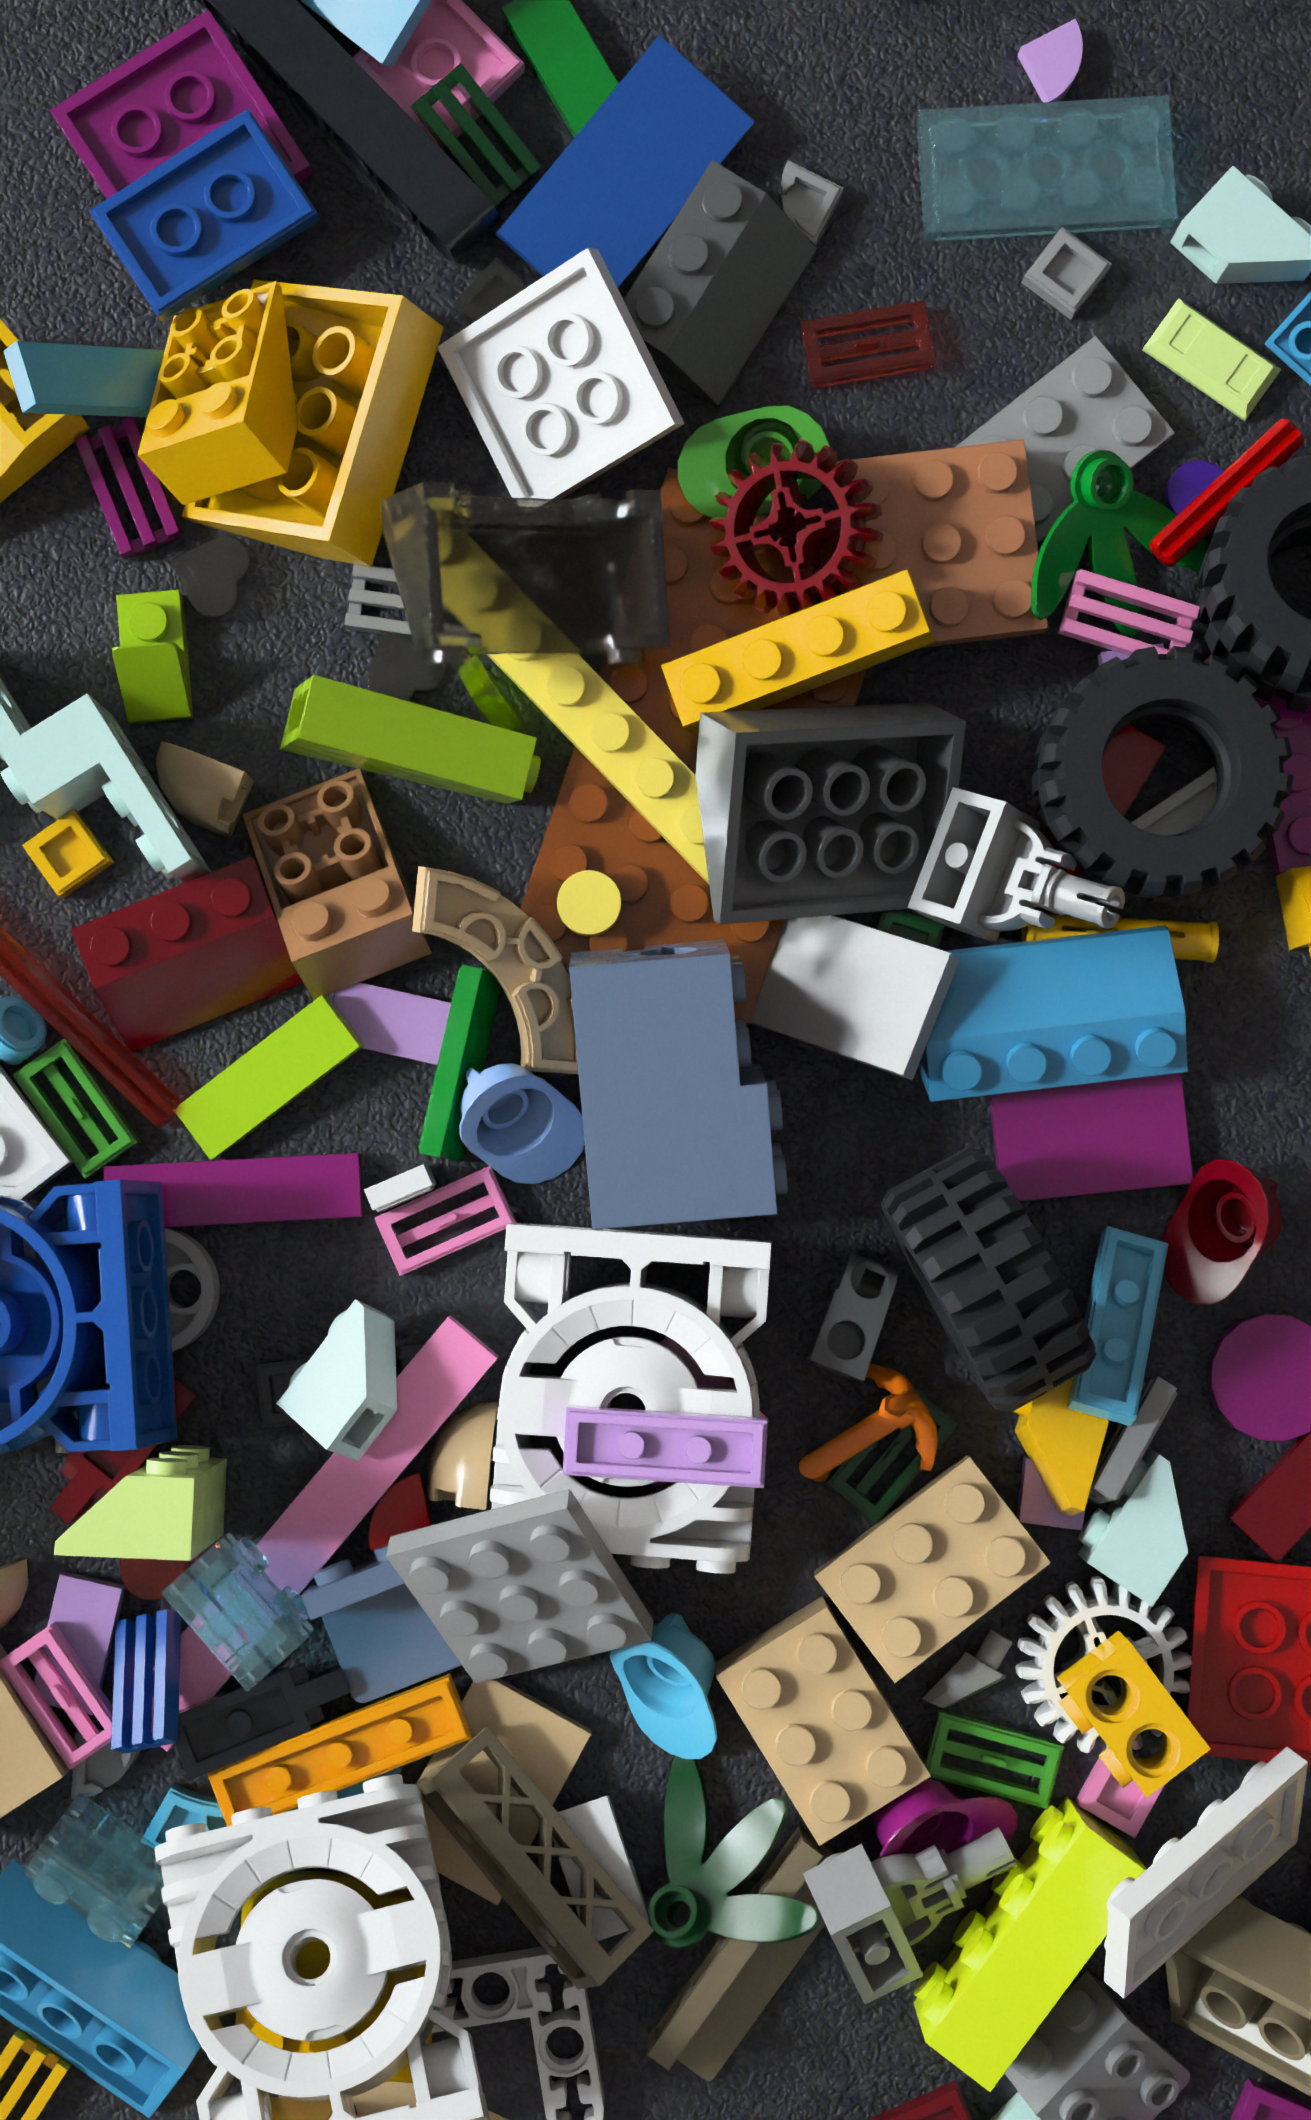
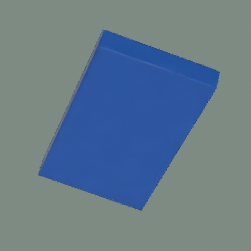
M659 35L501 226L496 236L543 277L585 249H599L617 288H619L675 220L711 161L713 160L721 164L755 121Z

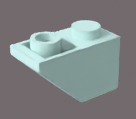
M1234 166L1224 174L1186 215L1170 242L1215 284L1304 281L1311 274V225L1299 217L1291 218L1273 202L1270 190L1261 180L1252 175L1244 176Z
M356 1299L346 1311L335 1318L329 1328L328 1336L310 1360L294 1372L288 1389L276 1403L326 1450L359 1461L398 1410L394 1320L387 1314Z
M1147 1448L1120 1499L1113 1500L1106 1512L1098 1508L1083 1526L1078 1541L1084 1545L1077 1555L1152 1607L1188 1554V1548L1170 1461Z

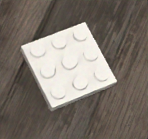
M585 249L437 346L521 517L534 516L685 424L599 249Z

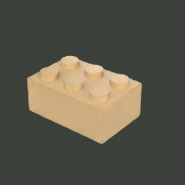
M964 1455L882 1518L877 1524L873 1525L814 1571V1577L893 1682L896 1683L1051 1562L969 1456Z
M823 1596L715 1662V1676L819 1846L931 1777L923 1758Z

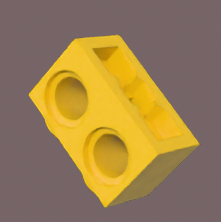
M1119 1630L1057 1677V1680L1068 1693L1058 1703L1082 1734H1085L1094 1727L1108 1746L1098 1756L1122 1788H1125L1134 1781L1148 1798L1211 1750L1131 1642ZM1107 1675L1121 1677L1123 1688L1121 1695L1115 1702L1109 1705L1093 1703L1092 1689L1100 1678ZM1147 1729L1160 1730L1162 1733V1745L1156 1754L1148 1758L1133 1756V1742L1139 1733Z

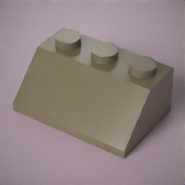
M1238 1895L1165 1962L1171 2021L1311 2097V1934L1295 1923H1286L1253 1906L1247 1899Z

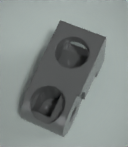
M850 1252L839 1275L830 1302H827L804 1362L856 1383L863 1382L894 1293L899 1271Z

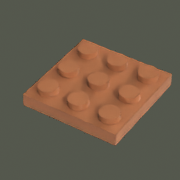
M1024 439L852 459L858 465L853 481L865 478L874 487L871 494L860 504L875 503L880 505L882 509V515L875 520L866 522V528H872L883 533L881 543H865L863 553L869 554L877 560V565L873 569L857 565L853 573L861 578L863 586L906 569L908 570L915 583L936 641L924 647L1046 632L1048 629L1047 617L1043 620L1037 619L1031 609V585L1034 566L1038 556V545ZM847 587V593L853 591Z

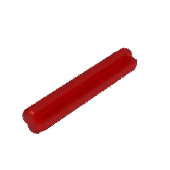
M1283 418L1276 422L1150 541L1149 547L1153 554L1164 565L1168 567L1175 566L1217 526L1219 518L1223 517L1229 501L1241 488H1251L1256 475L1270 467L1279 468L1304 444L1305 437L1303 433L1289 419Z

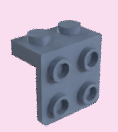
M389 1543L374 1549L377 1559L354 1568L350 1559H346L313 1573L316 1582L311 1584L301 1595L310 1620L322 1617L340 1667L344 1670L349 1683L351 1696L359 1703L372 1701L462 1665L387 1559L386 1553Z

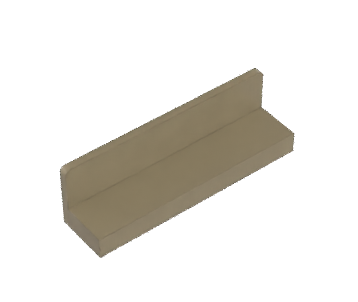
M798 1826L750 1894L784 1896L806 1902L818 1909L803 1872L821 1864L824 1859L836 1854V1852L825 1844L819 1846L813 1835L801 1826ZM821 1913L820 1924L816 1930L785 1942L752 1943L719 1935L648 2033L647 2055L668 2071L674 2062L678 2060L705 2081H712L824 1927L825 1922Z

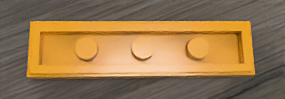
M447 1674L312 1727V1730L211 1771L207 1775L226 1826L233 1825L231 1816L238 1812L258 1807H271L272 1815L286 1812L298 1807L297 1800L301 1797L323 1791L342 1790L472 1739L473 1731L452 1676Z

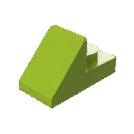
M180 590L116 595L120 647H113L112 654L128 722L130 724L193 719L183 594Z

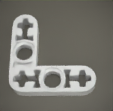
M543 1946L452 1961L448 1994L453 1993L455 1982L453 1978H462L461 1999L465 2010L457 2011V1997L447 1998L445 2008L441 2014L462 2028L530 2017L546 2119L572 2120L570 2112H559L558 2109L566 2106L568 2092L566 2077L578 2074L577 2089L579 2100L582 2104H592L591 2107L585 2109L584 2120H603L605 2097L587 1988L577 1989L569 1978L566 1979L562 1995L565 2009L552 2012L554 2002L551 1986L549 1983H539L537 1979L545 1976L547 1965L556 1964V1962ZM558 1966L560 1974H565ZM487 1972L501 1975L507 1981L510 1988L508 1997L502 2003L496 2005H487L480 2002L473 1991L475 1979ZM574 2005H578L579 2011L569 2008H571ZM541 2011L552 2012L545 2017L541 2015ZM437 2025L432 2029V2033L444 2031ZM559 2027L575 2029L581 2035L584 2042L581 2052L570 2059H561L554 2056L546 2043L548 2035L554 2029ZM587 2069L590 2075L579 2073ZM551 2075L561 2078L557 2079L556 2081H553Z

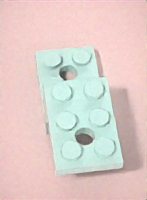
M0 678V758L6 761L9 766L0 773L9 790L21 805L28 803L36 814L44 811L58 820L72 809L80 811L106 794L118 814L122 818L127 816L135 827L139 825L144 832V835L136 839V843L157 873L162 871L168 880L176 877L184 883L211 873L208 865L111 713L89 694H85L36 726L31 727Z

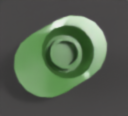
M789 405L761 407L717 418L698 427L684 443L679 456L678 482L686 500L701 514L712 518H726L728 508L716 502L715 495L719 492H724L734 496L738 487L731 482L729 472L738 470L750 476L752 471L749 466V455L756 452L771 464L770 451L772 444L778 442L787 446L791 456L799 440L811 443L815 455L823 446L830 447L822 427L808 413ZM797 479L799 492L806 494L807 500L823 485L820 480ZM771 493L763 501L756 515L771 511Z

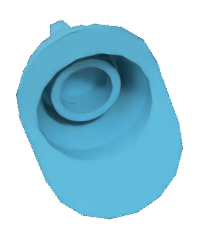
M671 1613L659 1624L653 1625L651 1641L611 1650L610 1659L621 1681L630 1710L638 1726L650 1740L669 1754L686 1760L702 1759L712 1752L717 1740L715 1719L707 1698L714 1678L716 1663L713 1654L707 1646L690 1632L683 1617L679 1614Z

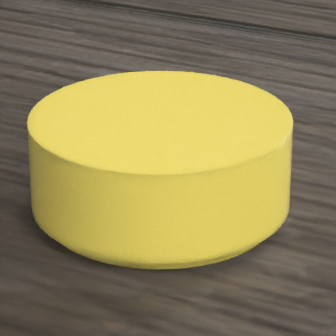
M593 870L580 871L571 875L562 884L557 896V909L562 922L568 929L582 936H597L607 932L617 922L621 912V896L616 884L607 875Z

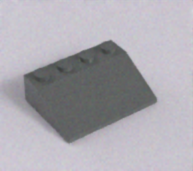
M928 702L700 712L695 778L714 921L721 925L909 909L908 904L952 788H959L966 721Z

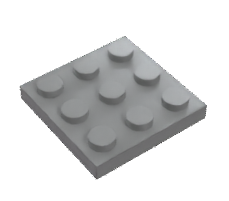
M570 1489L390 1536L386 1553L387 1559L475 1684L651 1641L652 1617Z

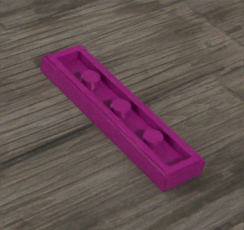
M361 1153L104 1166V1181L137 1180L162 1182L164 1227L364 1216Z

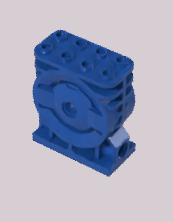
M108 1180L89 1184L54 1186L39 1205L30 1204L11 1196L0 1195V1454L26 1448L50 1435L69 1452L137 1450L178 1439L162 1182ZM23 1238L30 1244L31 1249L38 1252L51 1274L39 1263L24 1256ZM101 1244V1249L97 1250L94 1245ZM58 1361L52 1379L48 1386L38 1393L39 1399L34 1403L33 1385L43 1379ZM105 1381L106 1384L110 1383V1386L102 1387Z

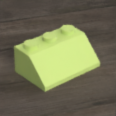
M177 1445L171 1446V1451L160 1452L159 1458L147 1459V1465L125 1476L55 1541L54 1555L191 1561L223 1536L227 1458H209L210 1447Z

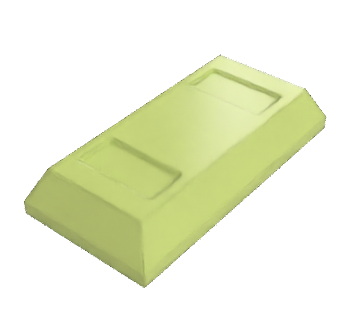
M1180 298L1175 302L1142 349V351L1243 421L1247 419L1281 371V368Z

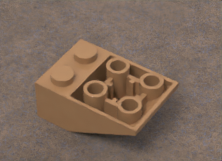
M360 768L242 814L291 962L313 1000H316L321 995L332 994L432 954L425 933L412 931L415 905Z

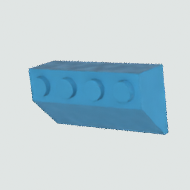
M1166 925L946 951L952 953L960 960L919 1063L920 1075L930 1102L1188 1072L1185 1008L1169 929Z
M12 1859L0 1875V2015L150 2118L184 2074L201 2047L187 2019L188 2016L183 2005L179 1987L178 1973L163 1964L159 1955L150 1946L140 1941H130L110 1927L105 1917L98 1910L86 1904H77L55 1889L53 1882L46 1874L32 1867H24Z

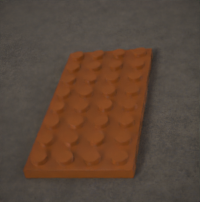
M668 467L599 676L695 774L699 733L694 734L682 726L661 665L783 617H780L777 605L768 614L756 610V595L748 600L739 599L734 594L739 579L731 581L722 579L719 571L731 556L719 557L713 555L710 547L716 541L725 539V533L710 528L708 521L712 517L701 514L686 500L678 482V470ZM770 512L756 515L753 525L763 522ZM795 518V528L787 531L786 535L780 537L797 543V532L806 529V525L810 524ZM840 535L829 538L822 545L819 553L821 568L815 570V574L833 556L839 543ZM764 549L754 551L761 567L770 577L779 583L795 582L793 569L785 567L784 558L779 550L773 552ZM843 584L839 585L841 593H847V587ZM867 669L760 710L856 705ZM574 747L520 909L527 916L533 917L549 935L563 956L562 963L567 966L570 965L571 952L622 948L623 951L644 950L645 946L725 939L730 955L740 954L741 962H743L746 1002L734 1003L735 1019L745 1018L746 1025L749 1026L784 919L721 925L715 922L709 884L602 773ZM593 870L607 875L613 880L620 892L621 912L617 922L607 932L597 936H582L568 929L562 922L557 909V896L562 884L571 875L580 871Z

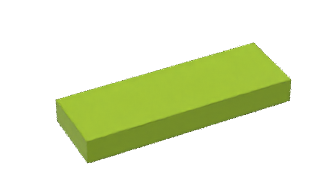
M327 994L321 995L173 1110L208 1158L215 1160L365 1045Z

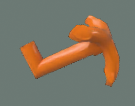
M870 1363L866 1377L874 1379L880 1389L884 1388L892 1394L882 1400L879 1410L804 1456L799 1462L800 1473L811 1480L822 1482L830 1476L832 1469L894 1430L898 1428L902 1430L910 1424L913 1426L917 1442L915 1447L921 1455L920 1470L931 1471L938 1444L937 1426L909 1379L891 1368Z

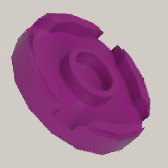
M1259 1313L1237 1321L1218 1338L1212 1351L1214 1354L1210 1360V1369H1208L1207 1387L1215 1409L1231 1427L1258 1440L1285 1442L1309 1433L1311 1431V1325L1290 1315Z

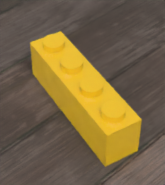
M906 569L661 665L682 726L694 734H698L700 712L760 710L936 641L915 583Z

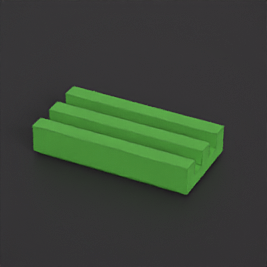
M62 1039L13 1074L17 1083L85 1179H90L100 1172L99 1170L105 1165L111 1164L122 1153L141 1143L69 1039ZM60 1058L65 1061L118 1137L112 1144L54 1063ZM40 1072H44L99 1151L92 1158L86 1153L34 1077Z
M937 1708L934 1731L931 1733L928 1742L929 1750L927 1757L924 1758L932 1778L1048 1809L1064 1745L1061 1742ZM949 1729L1046 1755L1045 1764L947 1738ZM943 1752L1040 1778L1039 1787L1036 1789L941 1763Z

